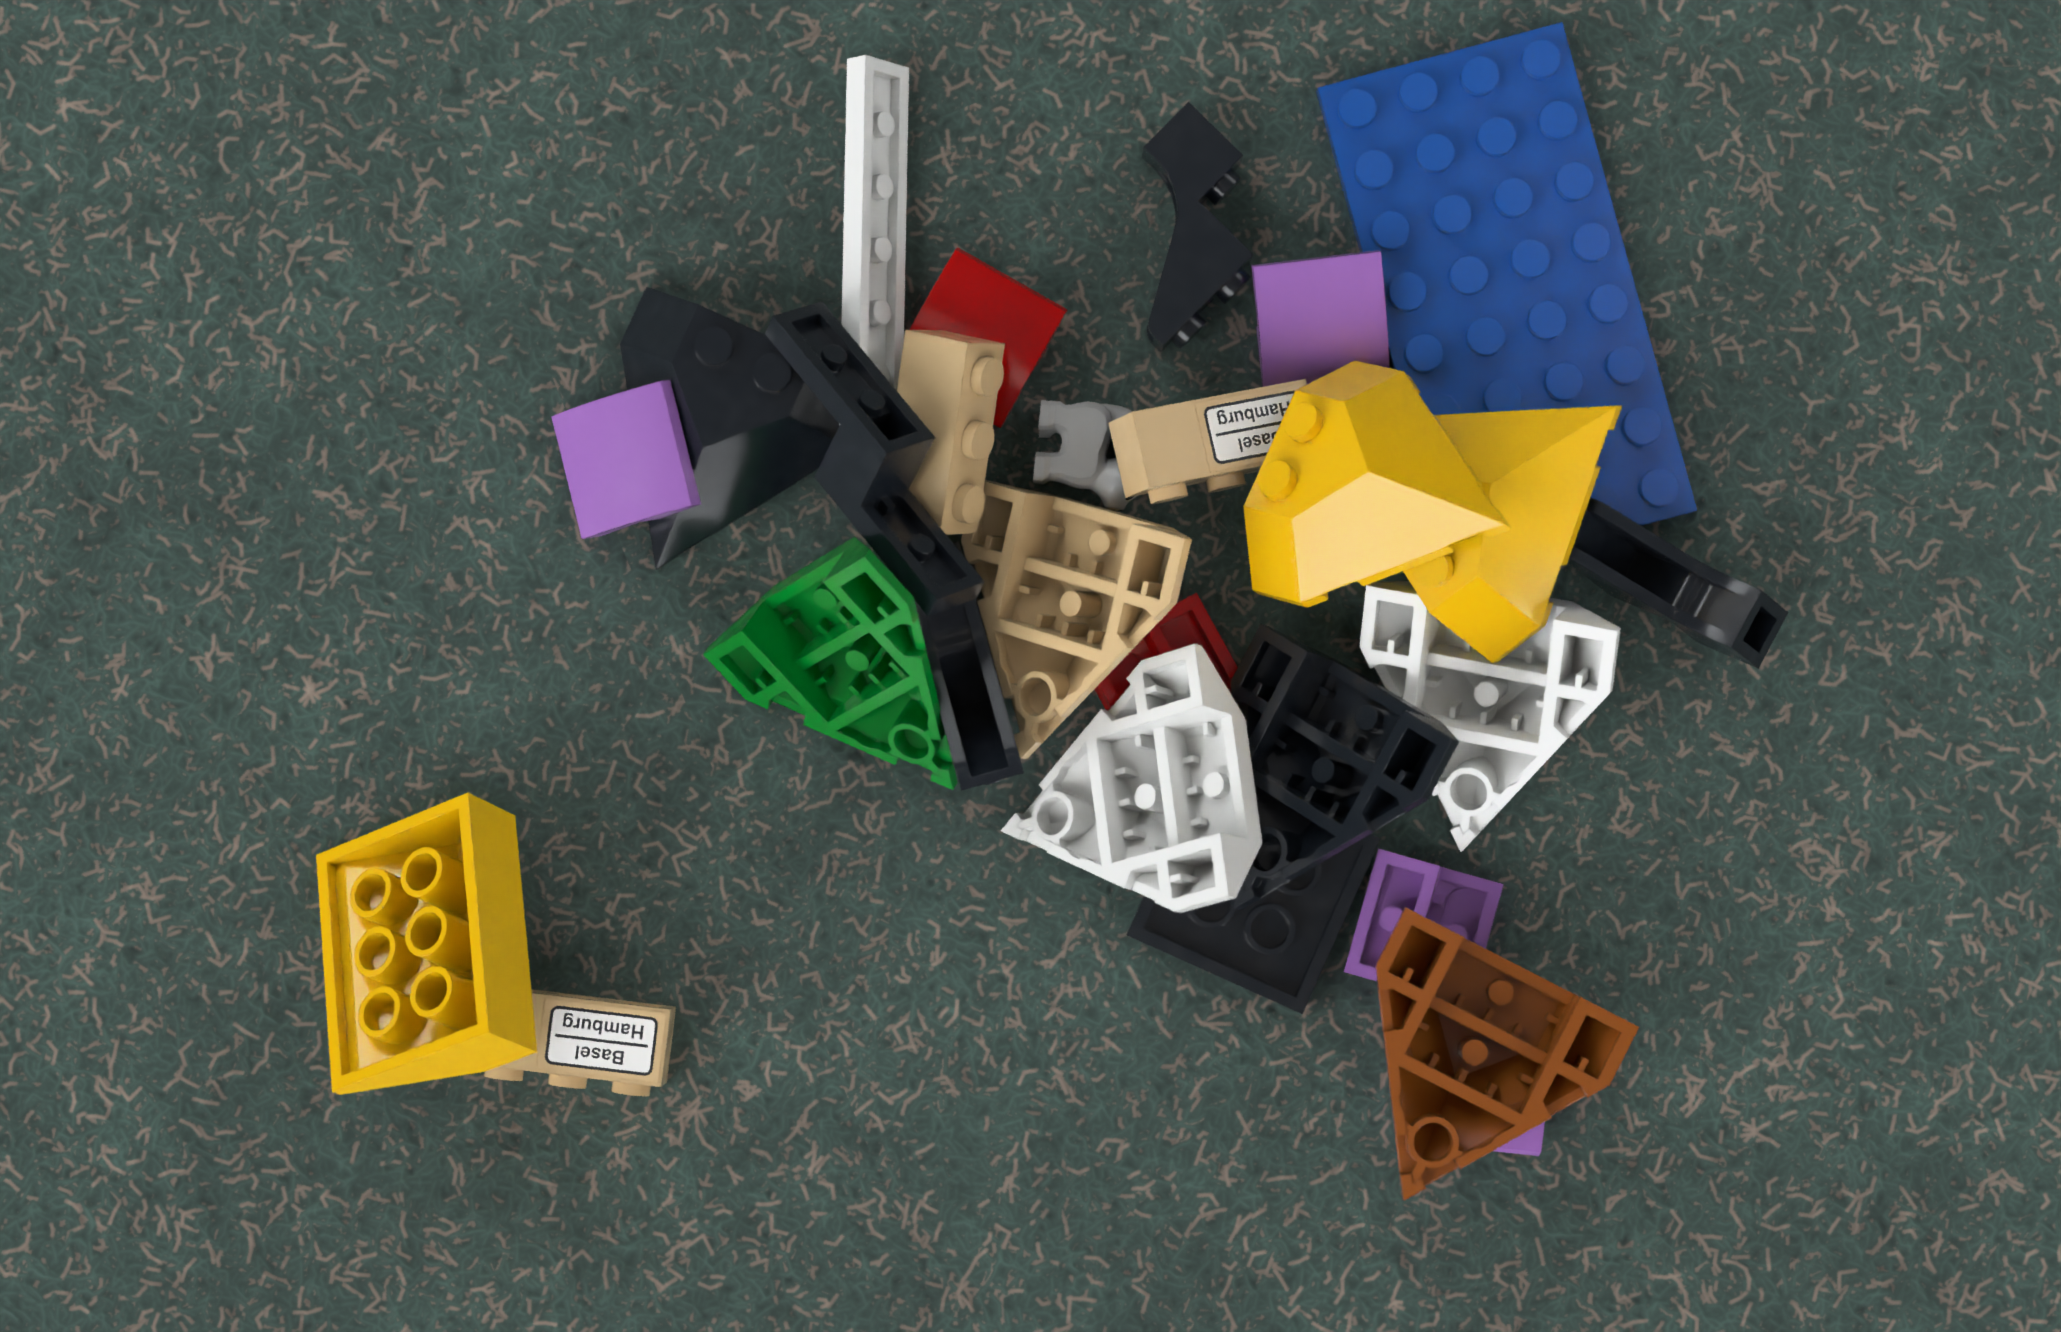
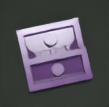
M1374 250L1251 265L1258 324L1256 333L1262 387L1306 379L1307 384L1353 361L1389 368L1387 315L1381 251Z
M670 380L658 381L620 392L551 416L582 539L603 536L639 522L661 519L701 504Z
M1378 849L1344 972L1377 981L1375 964L1404 907L1486 949L1504 885Z

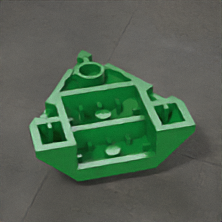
M856 537L851 538L774 585L703 653L704 657L745 700L765 709H768L770 704L775 702L804 715V726L896 765L901 758L909 763L931 770L930 781L954 790L957 785L956 772L940 715V705L914 597L876 555Z

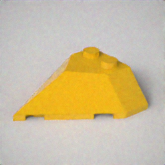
M1353 361L1295 390L1243 506L1253 591L1262 596L1308 608L1327 601L1328 592L1357 581L1362 586H1366L1454 552L1455 543L1483 533L1490 538L1511 530L1501 512L1492 505L1482 490L1483 485L1439 419L1431 413L1419 395V389L1407 373L1401 370Z
M1622 406L1435 415L1483 485L1482 490L1492 505L1501 512L1511 530L1490 538L1481 533L1454 544V552L1403 572L1429 613L1491 663H1497L1546 626L1553 606V602L1549 600L1561 565H1567L1601 468L1596 465L1608 430H1614Z

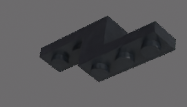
M822 301L774 315L765 332L766 336L840 424L814 476L899 582L911 593L916 603L927 616L976 599L985 581L909 490L935 436Z

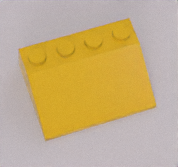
M467 792L316 855L332 1092L343 1095L486 1072L537 1052L516 818L514 814Z

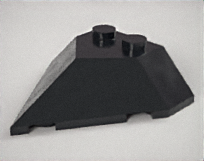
M646 287L620 343L627 390L658 381H671L701 504L661 519L648 521L657 570L677 558L679 554L705 538L711 537L817 470L834 438L839 423L765 334L699 304Z
M1260 624L1231 679V695L1246 719L1262 835V845L1236 898H1234V909L1242 910L1429 800L1460 742L1441 721L1346 664L1264 624Z

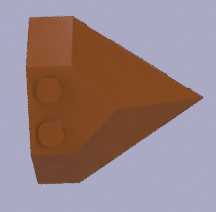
M1404 907L1375 964L1402 1200L1404 1201L1426 1189L1425 1186L1457 1168L1462 1169L1551 1119L1552 1115L1580 1099L1590 1097L1610 1086L1639 1027Z

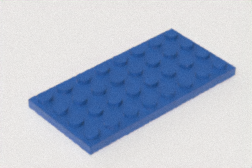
M1560 22L1318 87L1316 94L1360 252L1381 251L1392 369L1404 371L1411 377L1420 391L1419 395L1431 413L1441 415L1622 406L1614 430H1608L1596 465L1601 468L1591 498L1608 505L1640 526L1697 511L1563 23Z

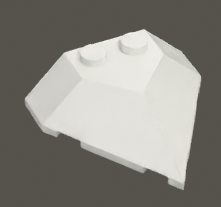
M1409 581L1373 582L1366 585L1359 647L1369 668L1375 667L1387 690L1441 721L1460 741L1432 795H1438L1453 825L1450 832L1460 852H1462L1613 691L1621 628L1572 601L1550 598L1549 601L1553 602V606L1546 626L1497 663H1491L1430 614Z
M1192 644L1141 660L1126 678L1130 686L1109 711L1101 709L1040 782L1039 786L1043 791L1024 814L1015 813L1001 830L1012 837L1036 845L1055 857L1122 888L1133 890L1154 900L1155 903L1179 913L1236 898L1262 845L1246 719L1201 645Z

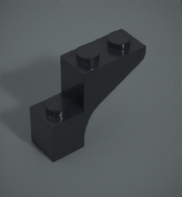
M1189 102L1143 147L1142 158L1158 173L1165 183L1175 209V228L1147 326L1148 339L1160 352L1171 342L1179 349L1183 348L1207 323L1200 313L1216 297L1226 304L1251 278L1244 268L1250 263L1253 254L1202 205L1208 198L1216 206L1240 182L1242 178L1235 170L1240 166L1243 154Z
M1590 497L1568 564L1612 597L1672 622L1696 642L1759 669L1789 612L1762 590L1734 579L1698 561L1608 505Z
M960 542L953 543L962 553ZM976 599L931 616H927L915 601L940 705V715L961 791L980 785L994 784L1002 779L1023 774V767Z

